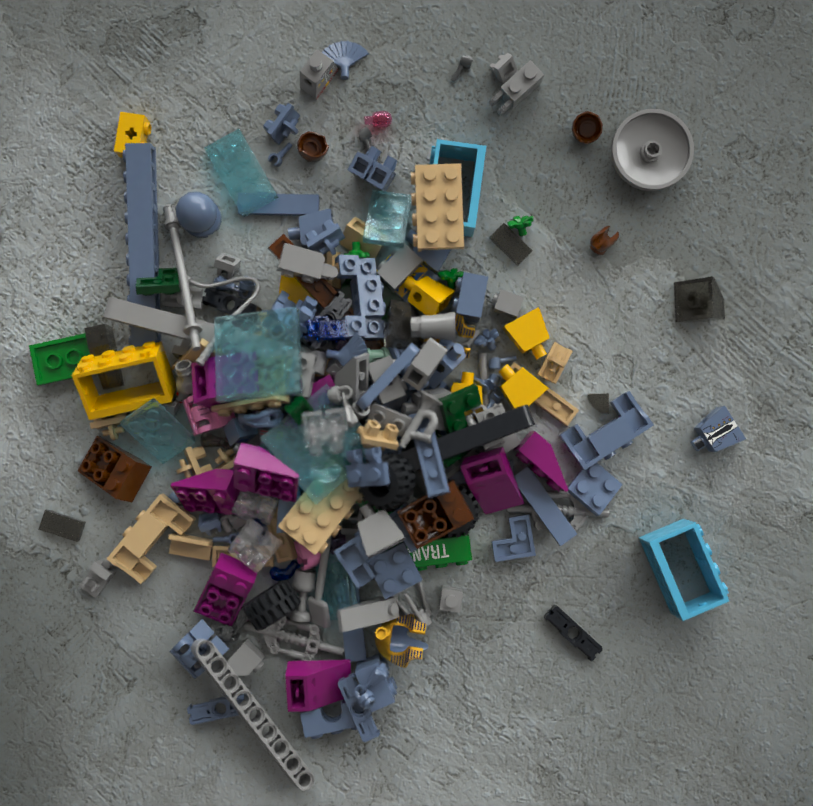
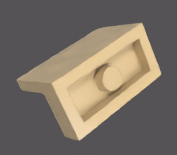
M354 217L346 225L343 232L345 238L339 241V243L348 250H352V242H360V250L370 254V257L367 258H375L376 260L379 251L386 245L389 238L359 218Z
M175 532L169 534L168 539L171 540L169 554L211 560L212 546L214 545L213 539L186 534L180 536Z

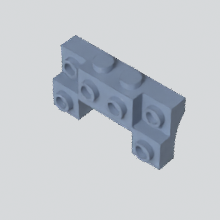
M338 255L335 258V263H339L337 279H352L350 286L354 316H344L341 319L342 323H345L346 329L343 339H351L357 332L363 340L379 341L384 338L382 317L386 312V305L382 297L384 286L380 275H377L375 258H359L358 255Z
M626 391L609 402L618 417L587 437L578 424H575L559 435L582 470L589 468L603 458L605 460L611 458L616 454V449L628 447L633 443L632 439L654 426L630 391Z
M404 504L389 514V516L403 533L406 539L403 542L412 554L418 549L415 547L397 513L398 510L406 506ZM357 531L354 534L355 538L335 550L334 553L355 586L360 589L376 578L367 563L378 555L370 559L368 558L360 532Z

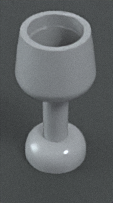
M301 568L295 570L292 587L299 591L301 602L298 605V609L291 613L290 619L293 621H311V615L306 611L308 592L316 589V570L308 569L302 571Z

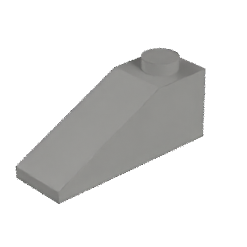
M378 596L337 610L339 631L346 632L398 618L397 596H391L387 599L384 596Z

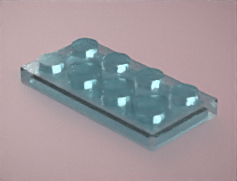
M240 129L204 148L243 217L278 198Z

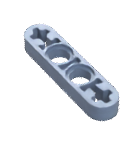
M411 343L355 404L364 411L420 349Z

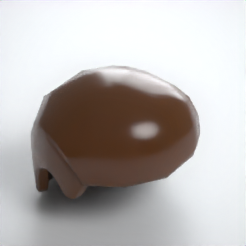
M585 111L574 119L571 129L572 134L577 141L590 144L598 140L602 134L603 124L597 114Z
M311 131L302 134L297 142L300 156L308 162L322 160L329 148L325 136Z

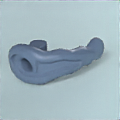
M279 408L265 409L258 414L244 415L240 413L238 415L241 425L246 424L257 429L277 427L284 419V414Z

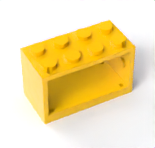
M148 341L138 347L130 345L116 352L108 350L103 352L102 355L94 356L90 354L84 356L72 373V378L89 420L172 402L176 389V382L172 370H170L171 367L162 341L156 343L155 341ZM153 361L160 380L159 382L101 395L98 394L92 378L93 374Z

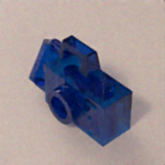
M314 316V320H307L305 322L308 335L316 336V340H344L348 337L347 320H329L328 316Z

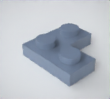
M529 514L508 517L511 538L491 541L494 561L499 562L536 556Z

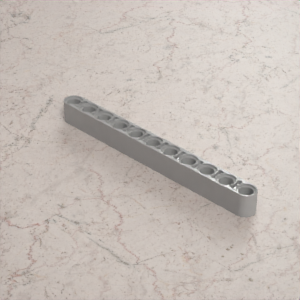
M112 297L108 298L103 318L191 341L190 335H186L183 332V328L188 325L186 316ZM195 319L196 323L200 324L203 328L202 332L198 333L199 340L204 338L210 342L222 327ZM232 328L227 330L216 346L219 349L234 353L255 351L257 352V359L261 360L286 355L290 357V367L292 366L294 351L316 354L318 359L315 374L324 375L328 360L324 352L312 351L309 348Z

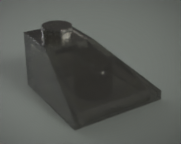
M714 277L674 282L675 322L725 320L724 298Z
M390 300L383 316L385 347L405 350L413 343L422 349L421 345L424 343V339L421 337H411V317H420L411 303Z

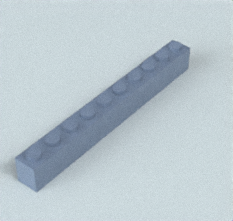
M125 143L123 160L126 163V171L123 172V178L127 186V191L124 192V201L127 204L125 223L128 225L125 241L129 253L126 254V263L129 266L127 285L130 286V295L127 296V301L161 310L160 293L151 296L136 295L135 288L137 278L158 277L159 272L156 147L151 143ZM129 325L131 327V335L128 339L129 346L134 345L138 347L148 341H155V343L161 341V333Z

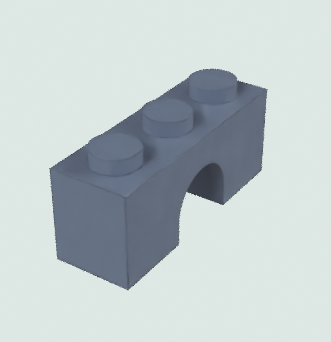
M345 700L341 701L342 713L336 717L328 716L324 712L323 707L300 712L305 738L317 739L322 737L323 734L330 732L331 734H339L348 728L357 730ZM358 702L353 705V709L358 713L365 710Z

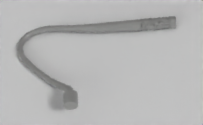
M187 276L189 286L194 285L200 288H214L239 281H252L256 284L254 294L226 320L195 361L198 365H204L233 321L258 296L261 286L257 279L253 277H238L213 284H201L195 282L192 277Z

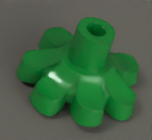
M520 216L513 217L514 221H508L507 224L510 229H518L519 236H525L527 234L526 227L532 225L534 217L523 216L520 219Z
M352 242V250L347 254L344 253V255H358L359 258L370 257L368 252L360 250V242Z
M452 268L451 272L448 270L439 271L438 277L441 280L447 281V287L455 289V281L458 280V277L462 278L464 272H458L457 268Z

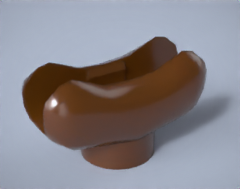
M611 226L604 227L592 236L590 240L591 250L598 255H604L618 240L619 232L617 231L614 236L609 237L608 230Z

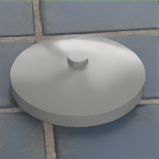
M645 109L630 115L615 132L611 144L612 163L619 176L627 184L644 191H660L676 184L689 170L694 156L693 138L688 127L676 115L661 109Z

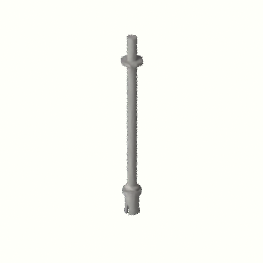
M170 204L163 207L165 215L164 227L167 231H170L188 324L183 328V332L186 335H190L192 350L198 351L201 349L198 333H201L203 328L195 320L178 233L181 225L176 217V206L172 205L171 210Z

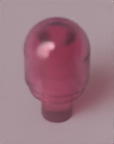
M376 111L372 113V116H364V125L373 124V127L385 128L392 123V116L387 111Z

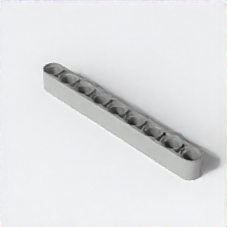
M206 639L195 640L192 643L191 652L290 782L300 790H309L314 784V776L215 645ZM205 643L207 650L204 654L200 655L198 649L201 644ZM218 660L220 663L219 668L216 671H212V663ZM231 677V685L225 688V679ZM244 693V700L238 704V695ZM256 709V717L250 720V712ZM269 726L268 733L262 736L263 728ZM281 742V748L275 752V745ZM293 758V764L287 767V761ZM305 774L304 781L299 783L300 776Z

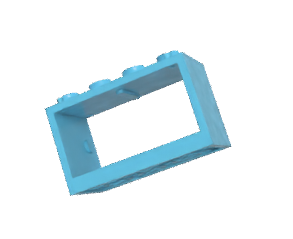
M437 139L436 146H432L430 164H438L439 157L474 161L467 221L463 222L464 236L473 237L476 227L486 146Z
M681 519L639 537L670 613L682 621L729 602L727 596L729 594L728 588L720 580V569L711 559L712 551L702 538L704 533L701 526L696 524V522ZM683 532L687 537L695 560L710 591L685 603L659 545V542L673 538Z

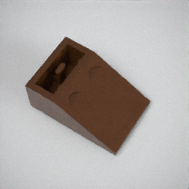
M96 436L78 472L115 499L132 503L152 466L104 438Z
M454 479L448 482L450 493L433 498H428V494L397 511L417 549L474 519Z

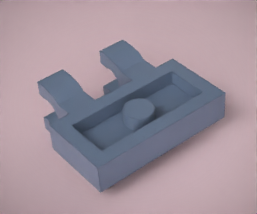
M381 447L364 449L366 459L370 462L363 464L362 449L346 451L347 459L351 463V465L346 466L348 487L390 484L388 463L381 461Z

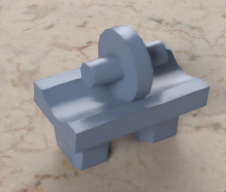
M287 103L286 106L279 104L275 109L277 119L274 122L267 120L263 125V128L270 137L279 145L290 133L297 135L299 132L295 126L299 122L298 118L300 115L290 103Z
M331 220L323 223L322 228L324 232L319 235L316 234L315 230L305 234L306 245L309 250L322 253L323 255L328 251L335 255L334 248L340 245L339 241L345 238L338 223L334 224Z

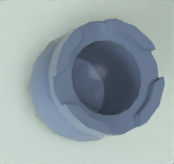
M188 192L179 199L176 205L177 220L190 235L197 238H207L219 229L222 222V214L218 206L208 195L201 192Z

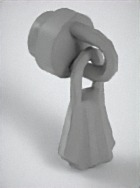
M346 385L331 387L328 390L330 402L337 404L343 401L344 404L343 425L349 428L354 427L358 419L348 402V399L353 394L352 389ZM348 390L349 394L346 395L345 392L341 393V391Z

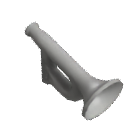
M422 390L420 391L422 397L421 407L399 443L403 448H406L405 446L411 439L431 443L432 434L438 425V417L430 409L435 406H441L443 403ZM424 418L430 420L424 433L416 431Z

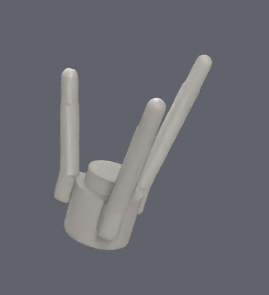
M419 582L417 585L425 610L423 608L417 609L407 593L404 594V597L413 611L412 614H414L415 620L426 623L427 627L432 623L430 618L432 613L428 607L422 583ZM397 599L398 607L405 615L410 614Z

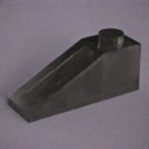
M102 324L84 328L90 354L98 356L108 350L117 351L113 327ZM121 368L98 373L103 390L124 386Z

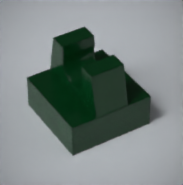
M295 395L293 397L294 401L289 406L286 404L284 409L292 420L300 426L314 412V409L302 395Z

